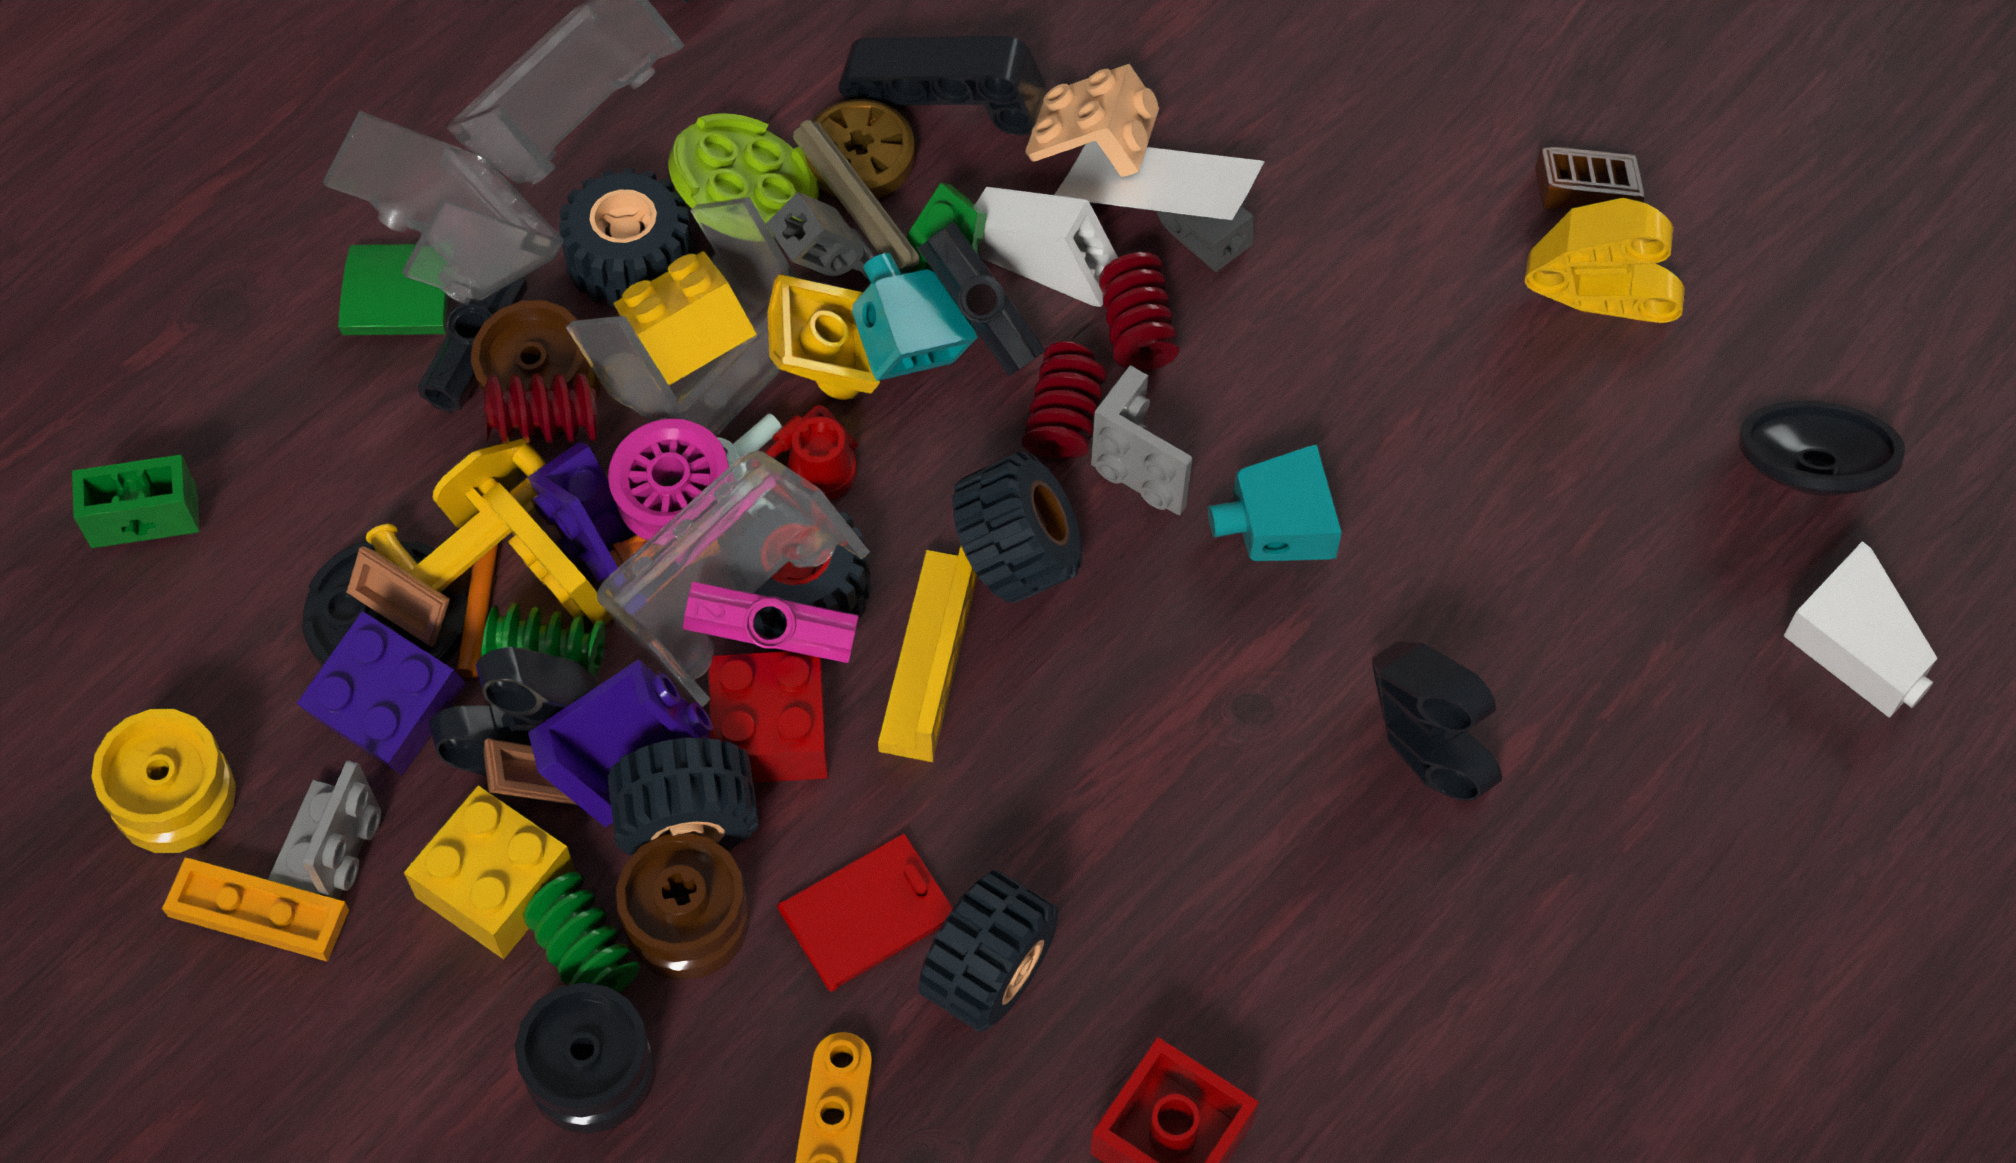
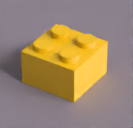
M704 251L697 255L688 254L678 258L670 264L668 272L651 282L643 280L631 285L623 292L622 298L613 303L641 353L664 388L757 335L728 281Z
M478 785L404 871V874L418 900L504 960L529 930V927L524 922L523 913L532 897L557 877L576 871L568 847Z

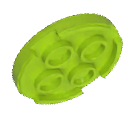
M720 113L698 117L695 124L690 125L677 135L668 159L670 177L677 192L696 213L720 228L748 237L773 238L774 236L766 226V223L797 192L817 200L819 196V181L809 169L804 152L800 147L793 149L784 140L767 131L769 124L737 114ZM792 216V218L797 219V220L803 222V220L798 219V218Z

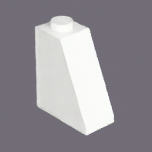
M986 187L975 204L987 214L983 239L978 245V252L981 258L1089 305L1101 307L1103 305V292L1099 287V275L1106 265L1118 257L1089 201L1080 198Z
M1862 541L1796 611L1784 637L1890 718L1903 703L1913 708L1933 684L1926 676L1937 660V657L1873 550Z

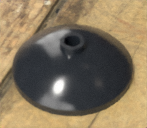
M1789 401L1760 408L1743 421L1739 435V446L1743 455L1760 473L1795 491L1819 496L1845 495L1873 489L1890 480L1900 471L1905 455V446L1902 438L1890 425L1881 419L1852 407L1820 401Z

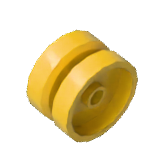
M149 709L127 717L106 734L94 754L91 778L99 801L109 812L118 829L134 845L153 853H181L204 844L223 827L234 808L236 783L229 763L219 750L212 733L196 717L176 709Z

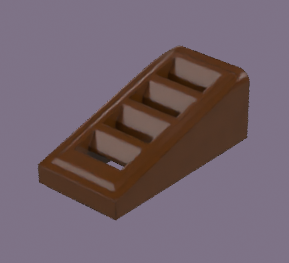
M1561 147L1540 148L1535 170L1543 209L1582 207L1619 198H1627L1643 203L1645 195L1636 155ZM1625 171L1628 186L1618 185L1616 172ZM1597 173H1605L1607 183H1599ZM1586 174L1588 182L1580 181L1579 175ZM1568 175L1569 180L1561 179V176Z

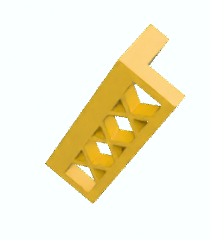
M960 546L958 556L926 550L878 741V748L881 753L933 762L978 578L962 546Z

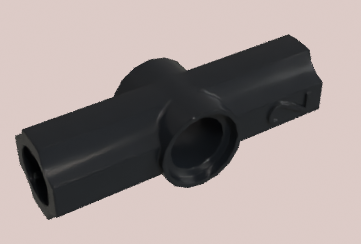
M955 222L942 229L917 248L1008 377L1045 351V348ZM978 284L990 286L997 295L995 308L986 315L973 313L967 304L968 292Z
M497 262L492 266H485L465 303L454 308L448 315L446 321L448 333L417 387L420 397L431 403L434 408L451 413L453 410H461L477 382L471 364L474 336L477 335L483 323L501 308L520 302L528 289L526 279L517 274L512 267Z

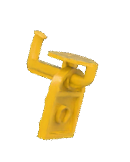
M523 439L511 441L509 444H499L476 450L442 477L433 491V500L452 523L460 529L419 564L398 541L396 537L398 530L395 525L381 524L372 528L366 535L367 542L374 546L377 553L441 592L512 532L514 536L508 541L510 546L523 559V562L543 585L549 588L573 618L576 615L586 616L594 625L598 619L604 620L606 624L615 616L589 581L531 518V515L536 511L531 498L537 494L528 478L514 488L521 471L528 477L546 465L543 457L530 443H525Z

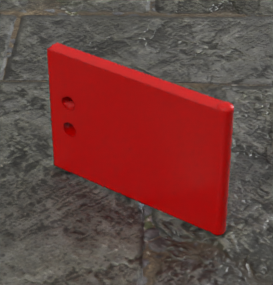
M905 834L898 836L791 898L779 902L777 905L779 912L829 992L837 990L839 986L940 929L953 909ZM927 892V894H926L925 896H919V895H917V893H919V894H924V893Z

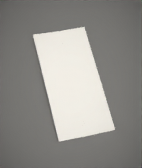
M1097 141L1085 144L1072 169L1054 195L1087 199L1091 203L1233 220L1265 161L1147 147L1139 172L1121 177Z

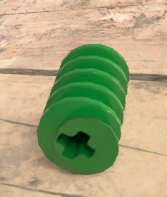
M511 603L505 616L500 615L499 607L495 605L491 608L485 625L481 657L499 648L517 647L577 661L596 678L604 654L605 623L604 620L598 619L589 634L584 633V619L580 615H576L569 629L563 628V617L560 611H555L548 624L545 625L542 624L540 607H533L525 621L521 620L519 603Z
M569 872L557 877L540 889L528 902L523 913L526 926L534 931L536 942L543 949H546V958L554 967H557L558 977L564 984L573 985L585 982L608 986L618 993L621 992L636 978L640 965L635 961L620 966L629 957L630 949L624 943L611 946L618 938L619 932L613 925L601 927L606 921L607 913L601 907L590 909L595 903L596 896L590 889L580 890L584 884V877L579 872Z

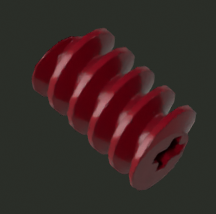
M1136 252L1114 259L1104 267L1099 275V287L1103 292L1102 302L1106 309V322L1110 327L1109 338L1113 344V358L1118 365L1125 369L1131 365L1140 371H1152L1169 364L1179 353V347L1173 344L1177 334L1175 328L1170 325L1173 315L1167 307L1169 296L1163 290L1166 281L1160 272L1162 262L1158 255L1150 252Z
M1062 341L1050 344L1044 351V363L1040 366L1039 381L1035 386V398L1031 402L1030 417L1026 421V434L1022 437V446L1030 453L1039 457L1049 459L1078 458L1088 453L1089 442L1086 439L1093 434V423L1091 421L1094 419L1095 410L1098 408L1095 403L1102 397L1100 385L1106 380V370L1101 364L1094 361L1095 356L1083 345L1072 341Z
M578 373L571 389L568 388L562 374H555L550 389H547L542 376L534 374L528 390H525L519 375L512 374L506 390H502L497 376L489 375L484 388L486 444L493 428L497 429L503 444H509L514 428H519L525 443H531L536 428H541L547 443H553L558 427H563L569 442H575L579 427H585L590 441L596 442L597 402L595 387L591 389L585 374Z

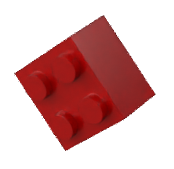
M791 651L708 656L709 713L713 730L710 731V739L733 743L748 753L753 783L828 779L824 680L821 658Z
M1157 1037L1092 1132L1090 1154L1103 1163H1228L1254 1124L1259 1101Z

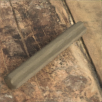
M811 120L801 122L800 127L793 133L795 142L879 254L891 253L901 274L911 273L913 268L919 264L918 253L819 122H811Z

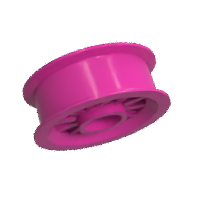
M663 419L637 428L619 444L609 466V487L623 522L633 533L652 543L679 545L700 539L721 523L733 501L734 480L722 444L712 432L692 421ZM673 477L682 478L673 486H661L667 479Z

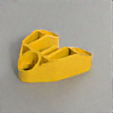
M1619 198L1572 208L1528 254L1525 284L1527 287L1538 294L1577 310L1655 323L1675 321L1682 315L1685 292L1683 283L1668 269L1656 264L1666 260L1671 255L1674 228L1670 220L1663 213L1646 203Z

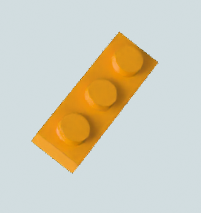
M187 857L183 860L162 908L170 918L327 962L349 912L345 901Z

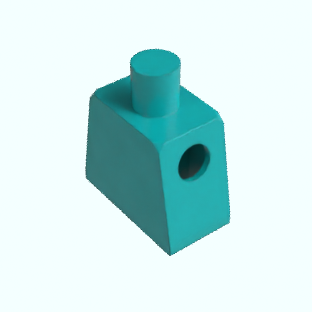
M891 253L877 255L863 266L871 284L853 304L852 314L876 381L953 364L978 338L975 330L934 272L926 269L901 274Z
M1317 445L1308 446L1239 470L1235 476L1234 501L1208 506V519L1213 537L1242 533L1248 557L1251 560L1289 561L1337 558L1342 532Z

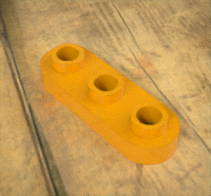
M848 1032L831 1034L824 1038L815 1049L795 1163H858L872 1075V1057L868 1045L855 1034ZM839 1053H847L853 1057L851 1064L844 1068L834 1066L831 1061ZM830 1109H838L844 1114L843 1119L834 1125L825 1123L822 1120V1116Z

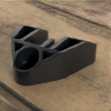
M1395 642L1372 658L1373 673L1388 743L1425 786L1454 799L1470 801L1477 799L1502 781L1501 769L1495 758L1485 746L1468 732L1469 729L1496 711L1495 699L1490 689L1477 674L1424 643Z
M504 647L492 650L479 658L475 665L484 697L490 705L455 706L436 713L430 719L429 727L437 755L452 767L485 776L487 775L484 759V743L486 739L531 745L529 731L599 686L600 681L577 661L517 647Z

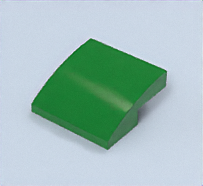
M453 244L350 245L344 269L338 328L341 334H446L448 295H452Z

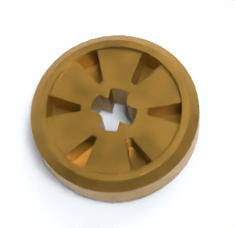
M868 99L846 100L826 108L813 119L812 122H819L876 199L898 189L910 175L915 160L913 132L907 120L889 105ZM862 145L863 150H867V153L857 155L855 149L852 150V147ZM805 155L809 169L819 181V188L829 195L836 197Z

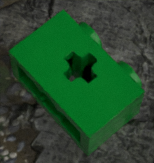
M182 454L72 470L73 515L91 548L200 532L197 485Z

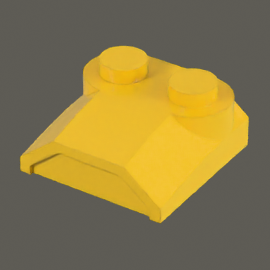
M778 274L774 280L767 312L769 357L777 368L816 381L823 392L835 399L848 400L855 397L859 392L872 394L880 384V381H876L872 373L852 314L853 304L863 292Z

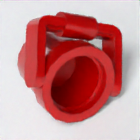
M818 405L810 409L802 417L794 415L772 436L775 443L761 456L762 466L793 500L800 502L801 497L813 498V501L824 502L839 498L847 493L854 484L857 474V463L853 451L858 447V443L827 408ZM791 448L787 473L774 458L782 451L786 452Z

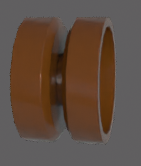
M523 300L506 306L483 323L473 340L471 364L483 392L489 375H496L502 390H506L510 376L518 374L524 389L528 390L534 374L542 376L547 389H550L554 375L562 374L568 388L571 389L576 375L584 373L590 388L595 387L596 401L600 395L602 375L595 356L587 342L580 322L563 306L546 300ZM558 427L556 434L563 432V427ZM514 428V429H513L514 431L520 433L519 428ZM536 428L533 436H544L541 428Z
M692 833L674 836L673 834L662 835L640 846L623 866L616 885L617 911L623 924L626 939L637 960L655 974L676 980L704 978L727 966L743 947L750 924L742 873L730 852L714 840Z

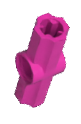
M692 581L682 629L752 643L762 648H776L849 663L858 615L788 601L777 596H763ZM764 607L780 609L787 619L785 631L775 638L765 637L756 629L755 616Z

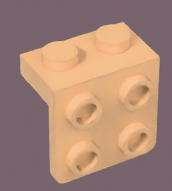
M1130 64L1112 70H1099L1089 78L1070 85H1057L1043 99V104L1036 124L1032 129L1025 152L1031 161H1038L1097 141L1121 177L1139 172L1159 111L1157 99L1154 93L1144 86Z

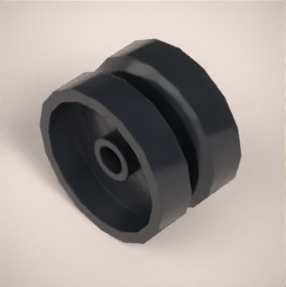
M585 982L558 987L536 1001L521 1021L515 1043L518 1071L531 1099L542 1116L563 1130L590 1134L613 1129L635 1115L650 1094L655 1074V1065L651 1044L646 1034L643 1020L630 1000L610 987Z

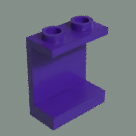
M638 659L528 733L538 773L604 827H607L613 823L608 785V774H610V768L613 764L620 762L619 759L626 754L658 742L681 738L710 739L708 733L713 730V726L704 709L696 702L688 704L679 695L677 688L664 673L656 675Z

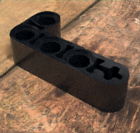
M1009 36L857 39L851 45L838 88L839 92L848 100L868 99L886 105H984L996 128L1007 134L1022 136L1031 133L1036 124L1046 85L1031 50L1022 41Z

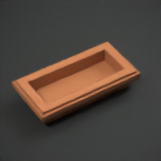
M364 546L359 548L346 593L430 647L435 646L450 599L376 551Z
M489 738L485 740L484 759L489 793L577 805L538 773L531 745Z

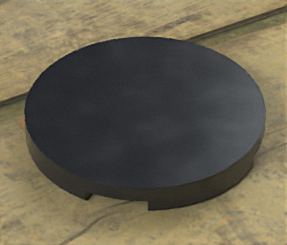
M367 540L354 544L334 555L313 577L308 586L310 591L304 606L302 630L312 655L321 667L326 663L362 611L444 664L449 661L461 643L467 597L460 577L440 592L448 597L450 601L436 644L433 647H430L346 593L359 548L364 546L376 551L374 546L368 543ZM399 541L418 564L435 550L419 541L414 543Z

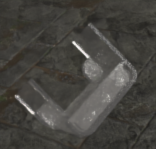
M589 0L562 18L449 123L447 129L460 144L517 184L529 181L531 185H535L555 169V165L551 161L556 154L554 148L615 90L628 84L632 89H636L644 84L656 72L652 64L657 59L676 53L685 45L649 0Z
M359 111L323 180L326 187L369 201L380 212L378 219L386 226L399 232H405L407 228L419 231L422 235L402 273L408 278L441 288L445 294L462 303H469L471 299L483 300L553 261L564 242L561 235L484 159L464 149Z
M750 197L698 204L690 211L716 252L710 260L728 281L757 335L673 384L668 385L625 316L572 321L566 327L608 394L616 401L651 422L663 419L688 420L705 427L717 436L781 371L769 357L767 312L774 280L778 274L797 278Z
M754 451L735 461L618 567L600 586L597 592V601L661 670L703 707L710 698L694 680L702 676L711 666L715 644L707 636L708 634L682 629L692 581L754 593L787 562L799 568L819 566L832 556L838 544L860 559H863L870 551L818 487L766 453Z

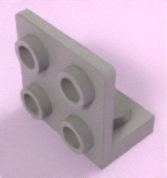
M1130 365L1095 410L1091 465L1096 467L1100 475L1108 481L1117 484L1123 483L1139 492L1143 499L1151 506L1160 510L1168 509L1177 515H1181L1187 505L1192 457L1147 431V426L1143 424L1144 416L1150 405V400L1146 398L1148 375Z
M347 760L335 786L312 780L268 880L338 900L343 890L348 891L352 887L358 874L359 859L357 857L365 839L371 840L374 837L381 819V809L359 763Z

